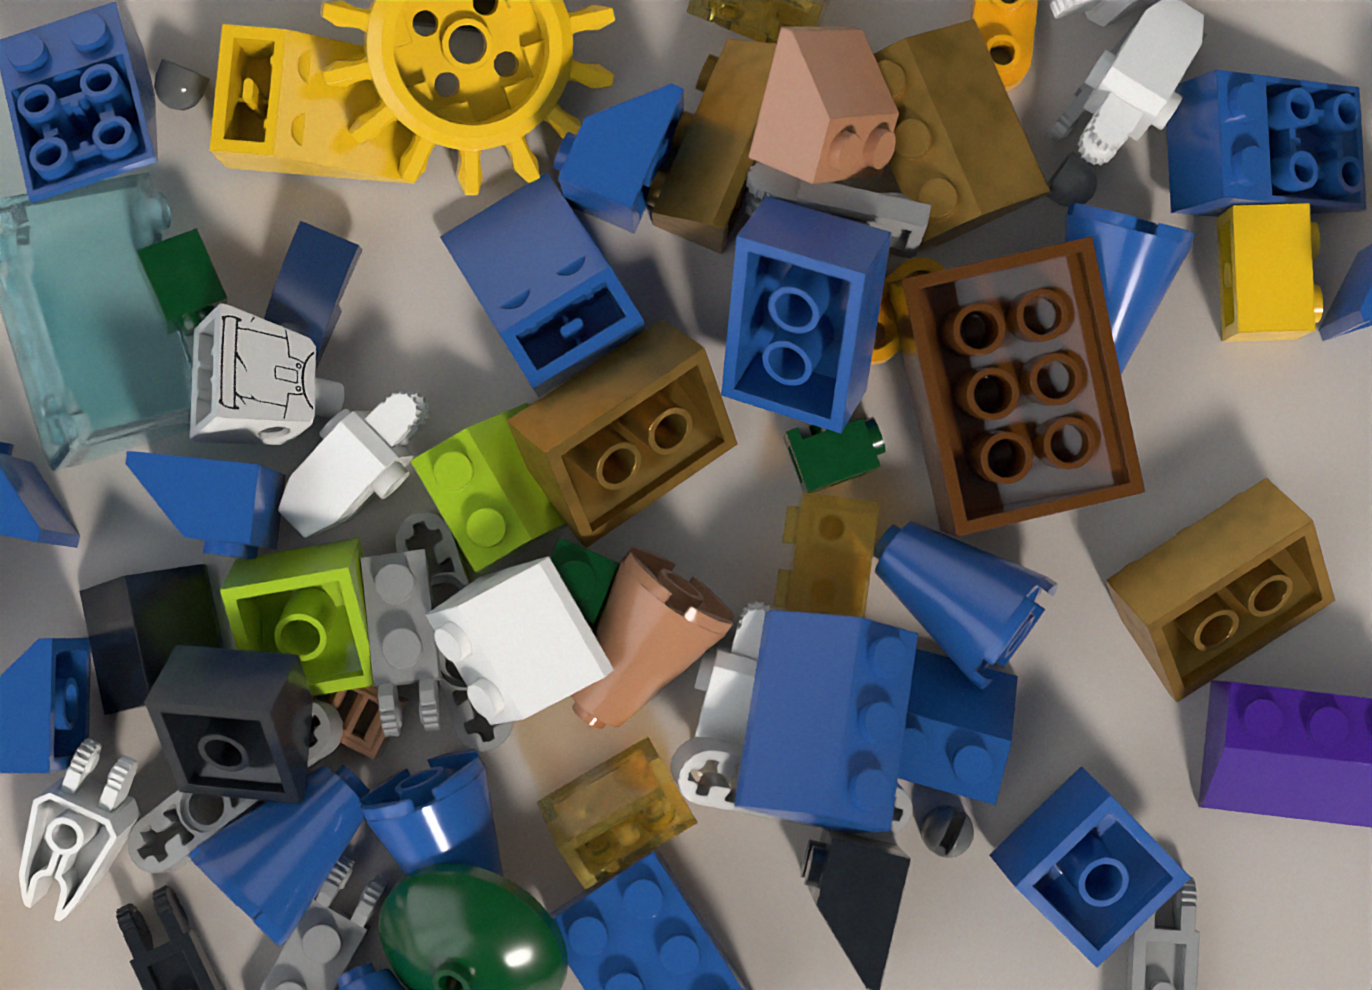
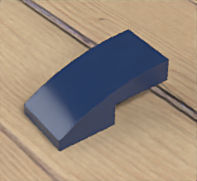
M300 220L277 277L264 320L310 338L316 346L317 368L342 311L338 308V305L363 249L356 243Z

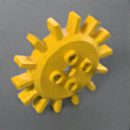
M343 0L325 1L321 5L320 15L335 26L354 27L364 31L365 54L357 59L336 60L321 69L324 83L331 86L345 87L354 82L369 79L381 98L377 105L356 118L349 129L350 134L360 145L377 138L386 126L396 120H399L413 131L412 140L400 158L398 173L401 178L413 184L425 172L429 156L437 144L457 149L458 164L456 178L461 192L465 195L479 194L483 180L480 158L482 150L502 145L505 146L508 152L512 169L526 182L531 183L540 178L538 160L529 149L525 135L542 121H546L558 136L563 139L567 132L577 135L582 125L578 118L566 113L557 103L567 81H576L592 89L612 87L615 74L598 63L577 62L572 59L573 34L584 30H600L614 22L615 17L611 7L589 4L580 9L567 12L563 0H495L493 10L486 15H480L473 7V0H372L369 8L355 7ZM423 10L430 11L436 21L434 30L428 35H419L413 28L414 16ZM463 25L476 27L484 40V48L481 55L469 63L458 62L449 50L451 34L455 29ZM508 51L514 56L516 65L512 73L502 76L496 72L494 60L499 53ZM444 72L452 73L457 80L456 90L449 96H440L434 87L435 79Z

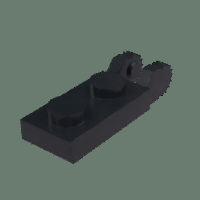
M165 885L152 893L155 910L170 941L156 948L153 947L152 935L143 915L133 903H129L117 909V923L133 956V959L129 962L143 990H223L195 929L190 930L188 917L183 906H181L180 900L169 885Z

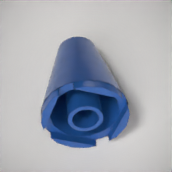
M1070 202L1067 214L1065 215L1064 242L1091 236L1093 238L1120 373L1122 375L1191 249L1195 233L1163 223H1158L1157 225V223L1119 212Z
M913 521L908 522L902 529L895 524L891 525L879 539L872 552V556L879 560L875 567V574L965 676L980 689L987 687L993 680L983 673L990 664L994 665L995 662L1004 668L1042 616L1045 609L1035 602L1042 589L1053 596L1058 586L1055 581L1043 574Z
M458 750L427 760L430 766L429 769L411 776L408 768L377 784L362 796L360 800L362 806L360 807L363 812V818L406 875L425 866L453 863L479 867L503 876L486 768L476 750Z
M323 765L307 775L306 791L301 804L266 801L198 844L188 857L236 906L253 919L252 922L281 947L291 937L363 822L364 818L360 807L362 806L360 800L370 790L345 765H342L335 773L329 767Z

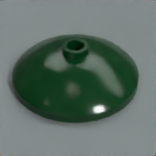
M453 863L434 864L416 869L396 883L380 911L379 936L383 951L394 972L409 990H561L565 982L568 970V955L565 941L556 922L541 903L530 893L509 879L494 872L475 866Z

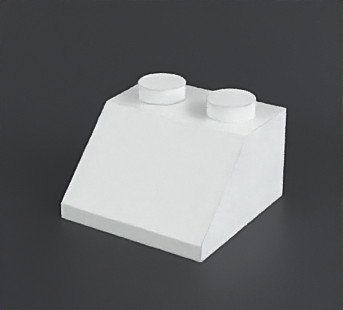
M549 556L480 576L425 615L435 631L434 638L439 650L447 659L454 663L466 683L468 698L472 706L479 714L486 717L490 725L523 720L605 678L614 671Z

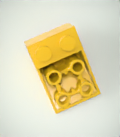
M222 24L209 151L226 168L413 184L401 178L398 174L400 158L412 140L413 131L399 120H396L386 126L377 138L360 145L349 132L356 118L372 109L381 99L372 81L369 79L360 80L345 87L331 86L324 83L321 69L336 60H352L365 55L364 46L288 29Z

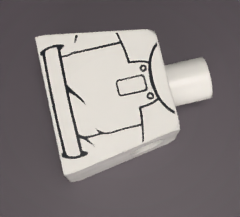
M220 303L194 329L190 440L196 442L265 445L290 443L312 425L315 416L332 419L341 411L344 402V387L340 382L315 377L316 346L310 338L233 306Z

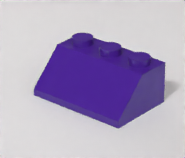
M1211 680L1198 807L1372 828V698Z

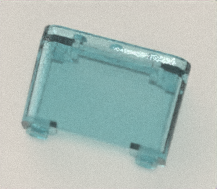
M149 172L101 180L35 203H31L27 194L0 198V312L47 463L53 471L81 465L190 430L193 361L186 338L182 330L169 335L166 334L137 267L136 250L162 241L163 230L169 229L171 226L170 209L166 197L161 191L155 192Z

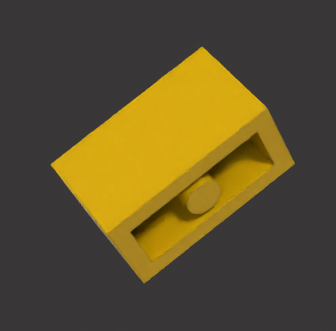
M1310 203L1231 206L1216 218L1222 342L1298 340L1316 331L1315 323L1321 320L1323 312V295L1320 286L1313 284L1312 260H1315L1319 254L1320 232L1317 223L1310 222Z

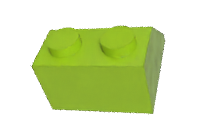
M528 402L469 426L410 460L475 573L481 575L488 573L567 526L528 471L507 424L508 419L530 406Z
M360 538L258 555L256 559H235L220 588L237 650L298 654L311 696L373 686L361 557H364Z

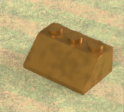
M975 19L909 36L873 53L899 112L894 130L896 145L888 163L903 195L909 197L912 201L931 205L928 224L922 238L924 243L937 247L1051 194V190Z
M727 39L720 57L712 54L708 55L695 88L704 92L695 114L684 111L671 141V146L679 149L670 172L659 168L646 198V203L654 206L652 211L653 226L722 254L742 208L743 193H745L747 185V174L750 172V167L755 166L756 162H758L748 158L777 44Z
M663 319L507 420V424L528 471L579 543L585 548L738 445L705 347Z
M1267 477L1246 491L1235 495L1226 504L1193 525L1182 529L1162 545L1140 559L1127 564L1121 571L1105 580L1120 619L1176 703L1336 601L1314 521Z

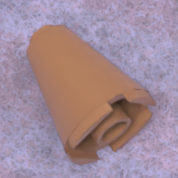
M634 545L626 556H623L592 631L614 671L605 678L571 695L575 701L572 705L573 711L583 721L598 729H603L606 724L613 727L623 725L721 640L734 623L732 622L734 618L733 612L705 584L694 576L688 582L672 572L676 565L675 563L647 548Z

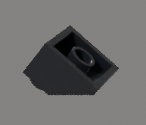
M176 645L144 702L179 791L183 793L301 804L306 791L313 699L299 655Z
M823 828L820 841L812 839L808 841L802 863L801 877L805 878L804 885L809 886L808 889L817 908L866 989L880 990L911 858L896 844Z

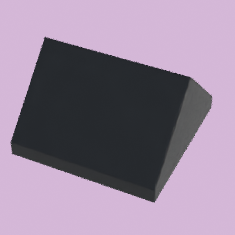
M206 564L125 575L79 591L104 715L146 707L144 701L176 645L224 649Z

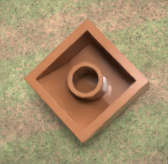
M853 26L781 27L748 158L811 184L882 175L883 169L890 161L895 149L896 137L894 130L899 112L862 29Z

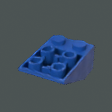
M116 1L0 39V73L27 195L31 203L158 162L155 92L143 45Z
M1216 69L1181 82L1175 88L1174 92L1183 98L1166 123L1171 213L1219 217L1233 205L1310 203V214L1361 212L1367 210L1359 87Z
M548 172L540 175L539 179L527 183L440 236L538 397L585 370L645 330L644 319Z

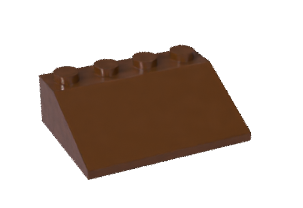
M1092 236L887 283L940 531L959 537L1145 493Z

